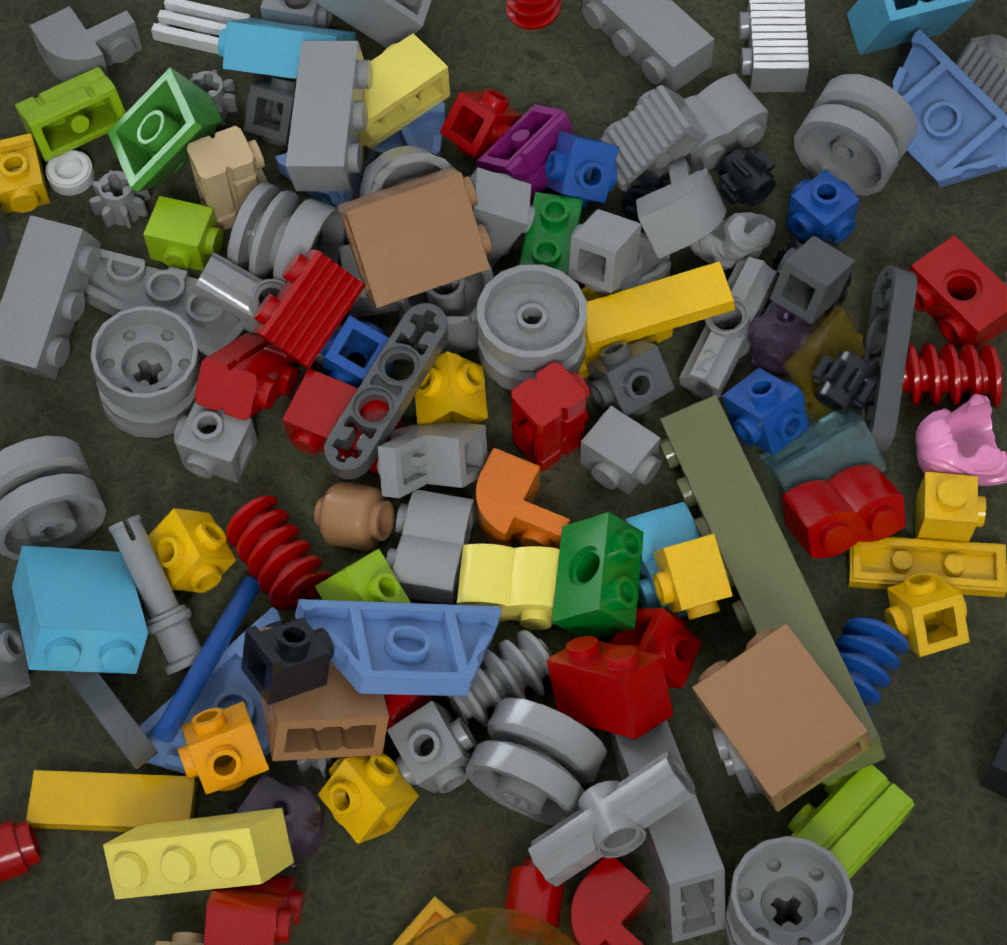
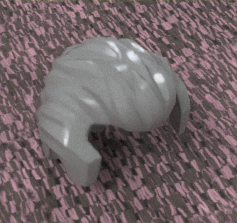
M752 212L734 213L727 219L722 220L712 232L689 245V247L696 256L709 264L720 261L723 270H734L738 260H746L748 257L759 258L762 250L770 244L776 225L774 220L766 217V215L754 214Z

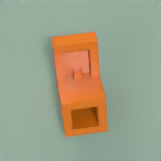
M493 448L476 485L477 518L482 534L490 544L510 547L514 538L520 539V543L524 547L539 546L560 549L562 527L569 525L570 519L532 504L540 489V466L496 448Z

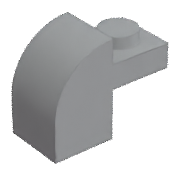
M70 6L29 25L39 54L51 72L63 82L96 67H99L110 79L108 66L114 63L125 62L134 53L142 50L135 21L127 10L87 30Z
M686 159L668 166L671 180L670 185L636 199L638 219L658 259L699 241L712 232L721 223L726 214V207L708 169L705 168L692 173Z
M438 422L411 425L393 430L390 435L391 441L378 446L377 469L381 479L382 496L401 498L427 484L463 488L478 480L488 459L486 425Z

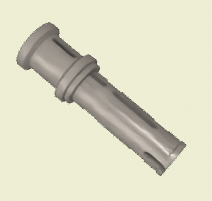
M138 514L125 521L133 541L130 539L122 521L110 526L108 530L112 533L151 618L146 621L148 634L155 635L168 663L164 668L168 676L191 666L202 647L189 621L193 614L190 608H186L185 604L179 606L141 522V516Z

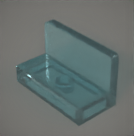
M851 409L846 414L834 411L810 425L807 430L774 456L767 452L759 456L768 474L782 486L785 493L805 482L814 480L829 481L839 472L857 465L870 464L875 465L881 472L886 470V464L864 419Z

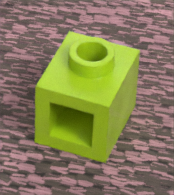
M159 196L143 233L151 259L162 261L167 266L182 270L192 268L203 271L213 252L219 254L223 242V230L218 228L214 208Z
M380 549L362 557L315 586L322 600L411 603Z

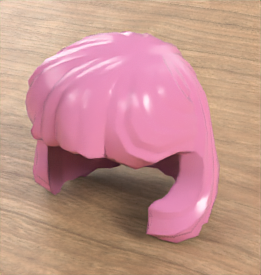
M974 394L969 401L952 413L943 408L942 410L932 412L920 423L915 438L916 457L924 474L925 472L978 476V486H993L1007 483L1006 451H1001L995 443L991 420L992 407L987 396Z

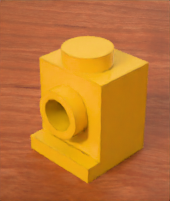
M29 133L0 140V204L4 214L14 211L19 213L30 212L39 205L50 203L41 158L32 134Z

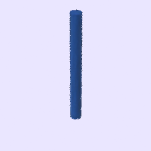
M247 576L242 579L156 725L153 733L160 741L165 743L174 741L260 591L255 578Z

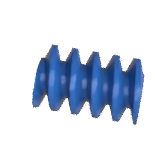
M868 617L849 619L842 628L843 636H839L835 644L863 703L877 706L881 702L882 697L874 687L887 688L892 681L885 670L896 671L899 669L901 662L895 653H907L910 649V643L897 630L877 619ZM866 707L870 718H872L871 711Z

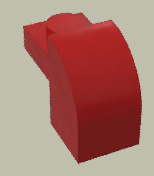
M604 857L581 881L574 894L570 920V933L573 945H644L626 927L649 904L651 890L616 858Z

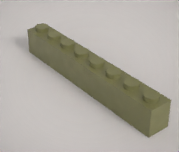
M717 395L660 418L667 438L660 440V447L670 469L680 466L684 477L677 479L676 482L687 507L690 508L697 505L702 517L694 519L700 537L715 534L730 588L734 586L740 599L731 603L743 633L752 629L756 635L766 629H773L775 631L787 623L868 730L872 748L823 780V785L886 759L879 734Z

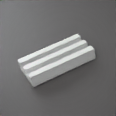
M165 0V10L159 11L157 16L159 23H154L151 32L153 39L218 54L219 38L209 35H220L221 30L226 29L227 21L251 18L250 14L187 0ZM169 25L192 29L195 32L169 27Z

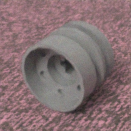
M267 182L258 184L249 193L236 217L228 244L227 260L262 280L277 279L285 284L287 280L282 277V274L290 261L299 252L305 256L309 250H318L338 264L340 260L338 246H344L346 234L337 207L315 199H308L300 204V198L295 192L289 190L281 191L277 186Z
M137 306L120 311L102 324L93 338L90 358L105 415L118 429L135 437L158 438L174 433L180 418L183 415H189L196 401L194 397L200 372V357L198 344L192 328L179 315L162 307Z
M784 836L761 842L745 853L733 873L724 924V933L728 945H841L844 931L851 917L853 889L846 869L831 851L809 839ZM787 915H790L794 918V924L787 921L780 926L775 922V917L782 920Z

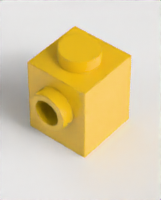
M925 472L916 496L915 538L969 542L975 528L983 527L986 516L985 496H978V476Z
M715 534L653 552L658 573L653 574L654 588L662 605L668 604L670 613L686 610L688 618L691 620L720 611L717 600L733 596Z

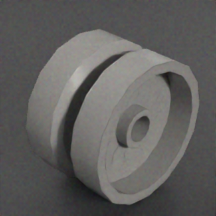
M842 74L829 81L813 109L794 136L795 151L801 163L814 177L827 170L837 180L846 182L853 189L855 195L868 196L881 191L898 166V161H900L917 135V119L911 106L896 90L888 85L861 74Z
M518 265L501 271L485 285L477 301V332L479 359L486 374L501 387L513 390L529 378L536 380V373L553 361L561 363L569 373L571 371L579 372L586 354L587 300L574 280L563 271L545 265Z
M42 436L23 440L0 451L1 555L13 560H19L22 545L69 548L90 537L103 523L107 510L94 480L90 479V470L77 442L67 437Z
M508 697L498 702L487 724V733L492 740L477 744L466 766V776L475 787L499 804L538 822L555 826L579 810L578 800L585 792L580 784L595 781L606 758L607 749L601 740L589 729L569 716L543 704L526 699Z

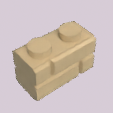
M237 126L215 133V138L206 136L188 143V148H186L200 202L203 206L214 208L218 228L222 230L233 227L239 210L249 193L258 184L267 182L261 169L265 167V163L255 140L247 142L241 128Z

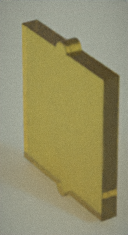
M836 307L784 365L793 383L804 395L805 404L815 422L823 427L828 424L837 412L827 408L814 397V392L818 385L810 381L813 377L812 373L823 355H827L835 360L840 351H847L863 359L864 353L863 335L856 333L844 308Z

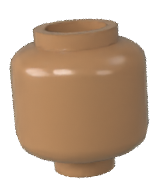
M339 482L332 485L327 490L325 496L317 501L314 520L316 525L320 527L323 539L329 545L364 552L375 549L381 541H385L389 537L394 524V508L392 503L382 496V490L376 486Z

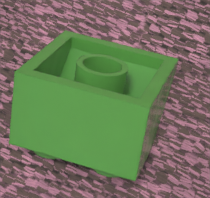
M170 67L108 131V135L130 188L136 192H141L160 186L173 172L183 165L188 157L186 149L188 148V143L206 136L211 137L223 121L210 94Z

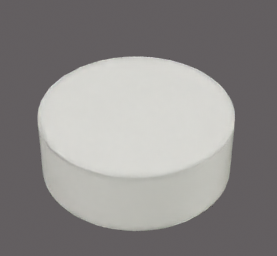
M68 151L49 160L46 165L48 182L51 188L61 195L72 196L80 194L93 183L95 173L91 160L81 151Z

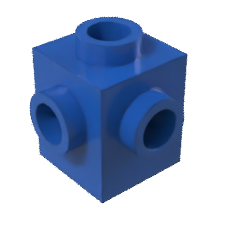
M559 131L555 151H551L546 160L545 177L548 179L546 187L561 193L560 196L583 199L584 208H587L589 200L605 203L608 192L612 191L617 180V166L615 162L619 146L603 140Z
M824 170L811 181L809 179L801 181L791 192L785 226L804 244L811 235L825 243L832 240V245L844 241L855 229L857 224L855 217L860 199L846 182L837 180L827 170Z
M349 315L342 329L334 331L319 353L324 356L322 373L359 388L389 340L387 334L378 326L368 321L360 322ZM353 357L360 358L364 362L365 367L362 368L349 359ZM391 362V364L387 367V376L389 375L395 362Z
M761 368L756 369L722 396L732 429L745 444L749 446L756 445L772 456L810 427L804 409L805 398L800 389L790 381L784 382Z

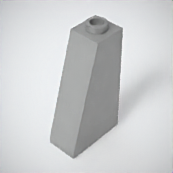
M667 720L636 740L611 733L612 751L622 781L666 751L676 756L686 770ZM695 791L693 798L644 829L646 836L642 847L672 943L724 929L726 919L725 869Z

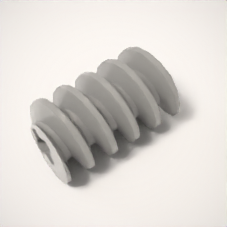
M522 630L516 636L517 647L509 640L499 642V658L493 652L487 650L468 696H446L456 717L461 718L468 728V719L474 717L480 724L487 727L489 722L487 708L492 706L495 709L500 700L508 697L526 699L524 689L528 686L540 697L544 696L543 678L547 676L550 678L546 660L552 657V654L541 639L536 638L527 630Z

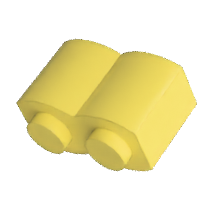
M497 544L463 545L457 605L499 606L502 611L499 621H518L521 626L531 630L551 628V624H554L552 623L560 549L539 546L512 548Z

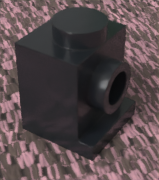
M304 618L260 631L255 625L245 629L241 670L266 703L270 705L327 685L330 660L334 655L333 643L324 628L313 630Z

